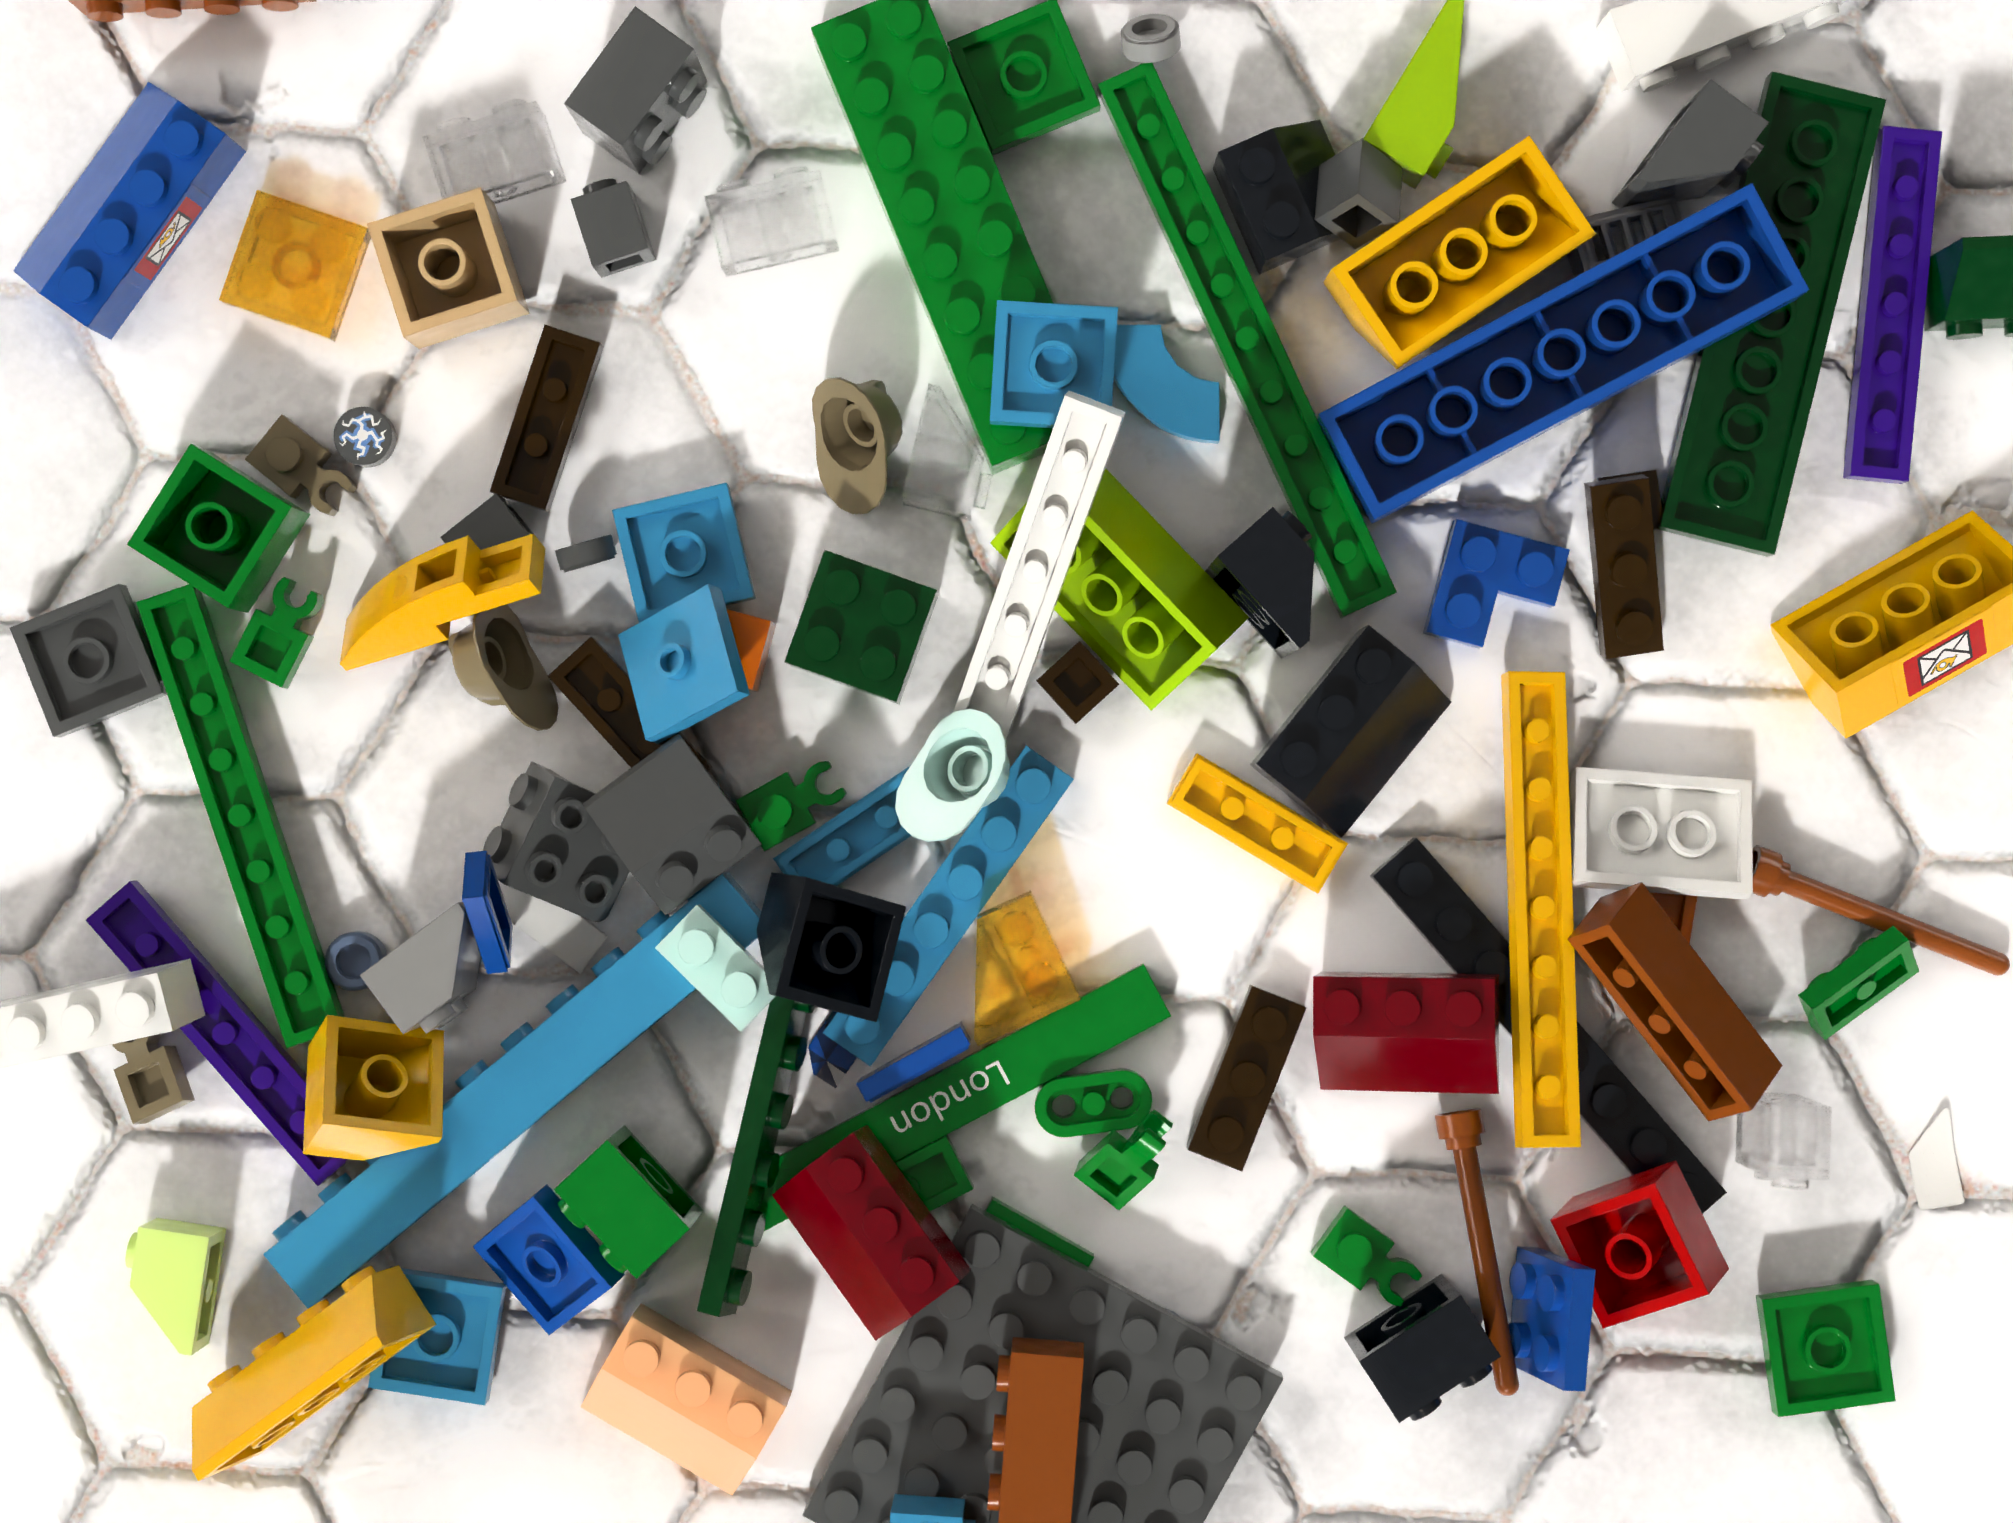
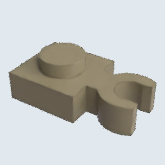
M282 414L245 458L248 463L292 498L296 499L306 487L311 504L320 512L330 516H335L338 510L327 502L325 498L327 488L332 484L339 483L341 487L352 493L357 489L355 482L346 474L337 470H325L323 465L332 456V453Z
M161 1034L112 1044L117 1051L125 1053L128 1063L114 1069V1073L133 1124H146L195 1100L176 1046H162L159 1048L158 1042Z

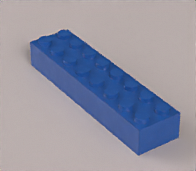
M1750 183L1319 413L1317 420L1370 523L1373 524L1790 304L1806 293L1809 288L1753 183Z

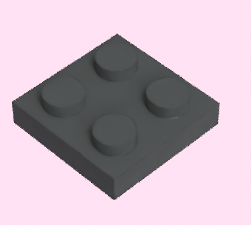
M117 584L10 627L53 737H64L167 695L152 648L126 585Z

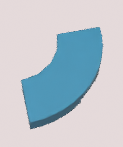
M1117 325L1114 381L1123 396L1158 428L1186 440L1218 444L1220 441L1219 382L1198 379L1179 367L1165 348L1161 325Z

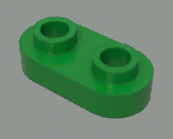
M1126 1068L1058 1076L1044 1083L1038 1090L1034 1105L1035 1115L1041 1127L1049 1134L1057 1137L1111 1132L1113 1129L1115 1131L1126 1130L1138 1126L1149 1114L1152 1106V1094L1145 1079L1137 1072ZM1119 1087L1128 1088L1133 1093L1132 1102L1124 1108L1114 1106L1110 1099L1112 1092ZM1060 1095H1068L1075 1101L1074 1110L1065 1116L1057 1114L1052 1108L1053 1101Z

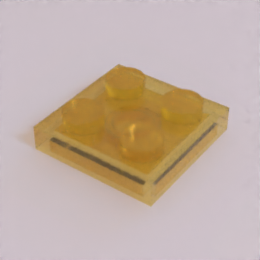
M257 190L219 301L225 305L335 342L371 240L369 229L365 226Z

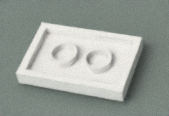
M1575 767L1571 772L1572 887L1621 890L1642 882L1650 893L1743 900L1753 895L1752 780Z

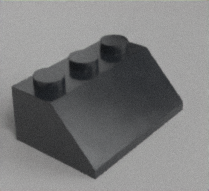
M1272 507L1220 553L1205 572L1249 616L1247 621L1282 659L1301 649L1310 641L1314 552L1306 544L1312 539L1306 527L1291 512L1287 511L1281 516Z
M1367 625L1358 630L1250 765L1338 837L1342 838L1451 704V701L1411 658L1370 625Z

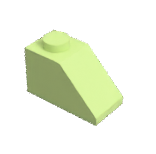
M156 1218L139 1226L138 1232H134L128 1242L125 1262L128 1268H132L130 1288L178 1353L192 1356L208 1345L210 1341L226 1228Z

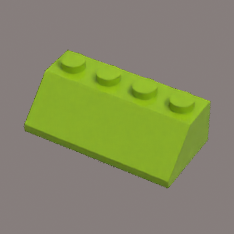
M1105 468L1054 610L1152 711L1214 653L1249 616ZM1027 502L990 542L1006 560Z

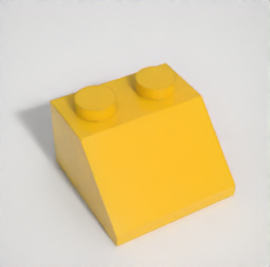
M327 1015L308 1046L303 1154L364 1161L439 1143L443 1134L444 1030L434 1029L426 1034L420 1027L403 1034L397 1025L393 1023Z

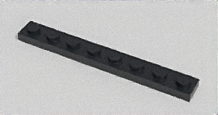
M1413 837L1376 869L1370 877L1455 974H1499V1024L1512 1038L1509 943L1417 838ZM1577 1021L1580 1117L1631 1175L1676 1160L1703 1214L1727 1193L1726 1190Z

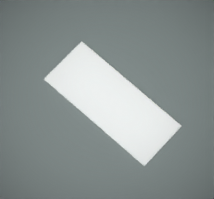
M509 886L503 892L511 923L579 974L583 972L608 938L607 935L580 915Z

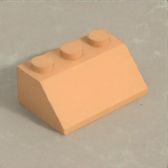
M641 1303L629 1319L608 1355L581 1408L733 1495L757 1459L786 1409L792 1391Z

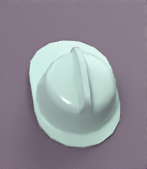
M974 709L955 711L943 718L931 732L925 745L904 774L896 793L895 810L900 825L912 837L926 842L944 841L961 833L976 817L980 809L997 800L1006 788L1010 776L1006 739L1000 725L989 714Z

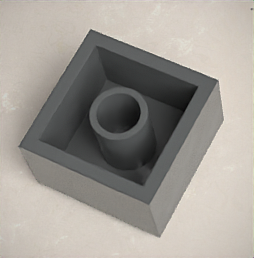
M635 6L564 102V105L585 136L640 174L647 163L653 166L665 155L672 142V136L669 133L682 116L687 119L690 118L700 107L707 93V89L704 88L707 79L694 48Z

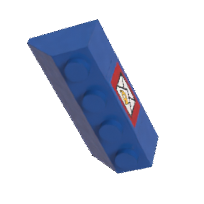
M148 82L13 271L39 294L84 326L112 340L246 151L227 134L182 102Z

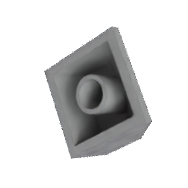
M458 902L360 975L403 1034L420 1027L426 1034L437 1027L440 1029L468 1008L462 999L476 990L481 954L464 903Z

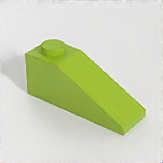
M1464 0L1446 1L1363 138L1403 168L1402 182L1416 189L1425 173L1436 179L1454 149L1446 144L1445 140L1455 125Z

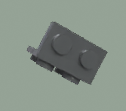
M532 761L526 773L521 774L515 780L510 790V806L501 825L495 827L490 832L483 851H487L488 855L490 854L497 879L501 883L594 922H601L608 917L630 871L583 806V803L596 793L571 783L551 769Z

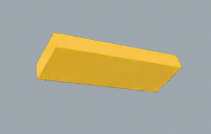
M1198 753L1194 755L1166 802L1167 805L1317 894L1348 845L1347 842Z

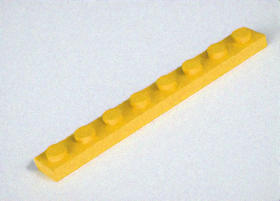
M1508 671L1501 675L1515 1147H1581L1575 950L1568 941V937L1574 931L1565 672Z

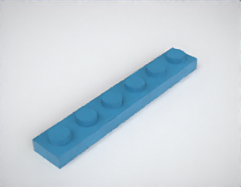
M1027 745L1010 767V776L1004 791L997 800L981 808L903 918L877 1022L837 1012L823 1031V1034L871 1067L1074 780L1072 777Z

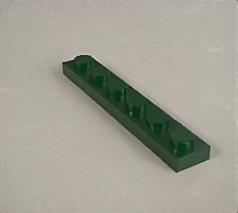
M778 996L769 1003L697 1307L698 1312L717 1317L736 1314L737 1307L743 1306L748 1298L752 1284V1272L746 1270L751 1248L759 1245L764 1233L766 1214L760 1211L765 1188H771L777 1177L780 1156L778 1153H774L779 1129L784 1130L791 1118L793 1096L788 1094L793 1071L798 1072L804 1062L807 1039L801 1035L806 1014L813 1013L816 1008L815 1006Z

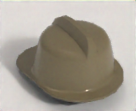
M841 377L827 378L816 387L812 397L816 461L819 477L828 496L839 508L851 514H867L879 506L886 492L888 475L887 457L897 448L903 434L902 419L897 406L891 397L887 395L883 381L870 380L861 384H855Z
M507 604L474 614L472 624L449 637L448 646L452 655L455 673L463 688L471 696L491 706L506 705L511 714L520 722L537 731L548 730L557 721L558 715L555 690L546 671L530 646L519 618Z

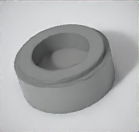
M1147 14L1130 20L1121 29L1124 56L1138 63H1155L1173 57L1181 48L1178 22L1162 14Z

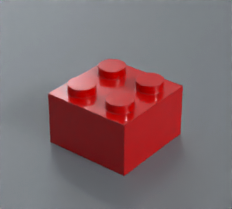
M1676 1160L1573 1196L1550 1219L1568 1258L1596 1270L1593 1309L1602 1328L1709 1295L1729 1270Z

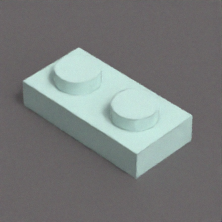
M700 904L696 905L655 947L740 1032L776 997L769 994L764 967Z

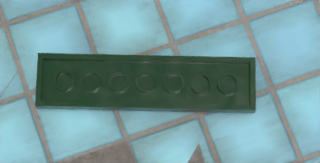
M1773 71L1765 78L1757 113L1769 123L1756 139L1764 145V148L1750 167L1742 174L1738 190L1753 183L1809 290L1790 304L1698 352L1661 501L1662 512L1658 524L1660 529L1658 530L1766 557L1775 555L1886 99Z

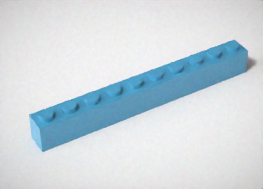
M729 872L722 873L688 898V902L672 916L665 915L662 911H659L636 931L643 939L626 954L619 947H616L591 968L597 976L595 980L580 992L572 984L545 1006L552 1015L535 1029L526 1022L500 1043L506 1053L490 1067L482 1059L455 1081V1084L461 1091L443 1105V1134L439 1143L366 1160L370 1166L352 1180L346 1172L321 1191L318 1196L324 1204L308 1218L300 1210L272 1233L279 1242L263 1255L307 1308L328 1296L696 990L655 949L696 905L700 904L745 949L758 939L756 930L761 911Z

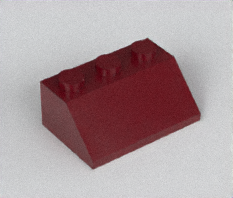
M1320 972L1314 975L1313 1039L1320 1090L1499 1094V974Z
M868 1125L852 1132L772 1194L875 1341L914 1316L959 1283L971 1271L969 1265Z

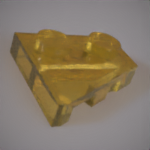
M1031 890L977 915L974 1040L977 1046L1081 1000L1080 993Z

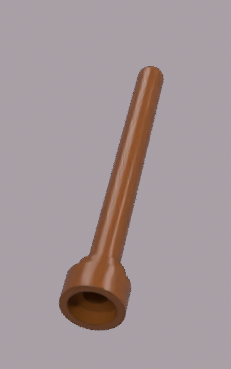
M1760 845L1753 847V894L1766 897L1768 894L1778 896L1783 892L1883 932L1894 926L1913 944L1996 976L2005 974L2010 968L2009 958L2001 952L1791 871L1790 864L1783 861L1780 853Z
M1475 1108L1435 1115L1438 1138L1445 1139L1446 1149L1453 1150L1485 1331L1501 1355L1500 1358L1491 1363L1495 1386L1500 1394L1511 1396L1519 1388V1379L1476 1146L1482 1145L1480 1134L1486 1132L1482 1109Z

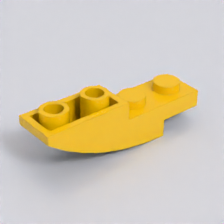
M530 534L480 550L467 535L411 559L376 583L353 608L346 619L340 665L347 671L449 640L451 621L541 594L545 547L534 534Z

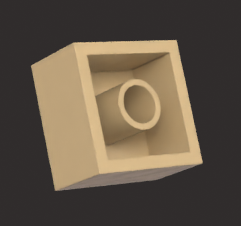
M481 187L367 223L402 335L418 349L530 314L495 203Z

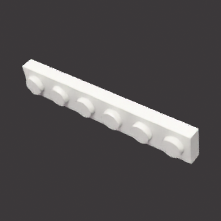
M1069 390L1061 404L954 712L974 709L989 714L1000 725L1005 739H1007L1126 413Z

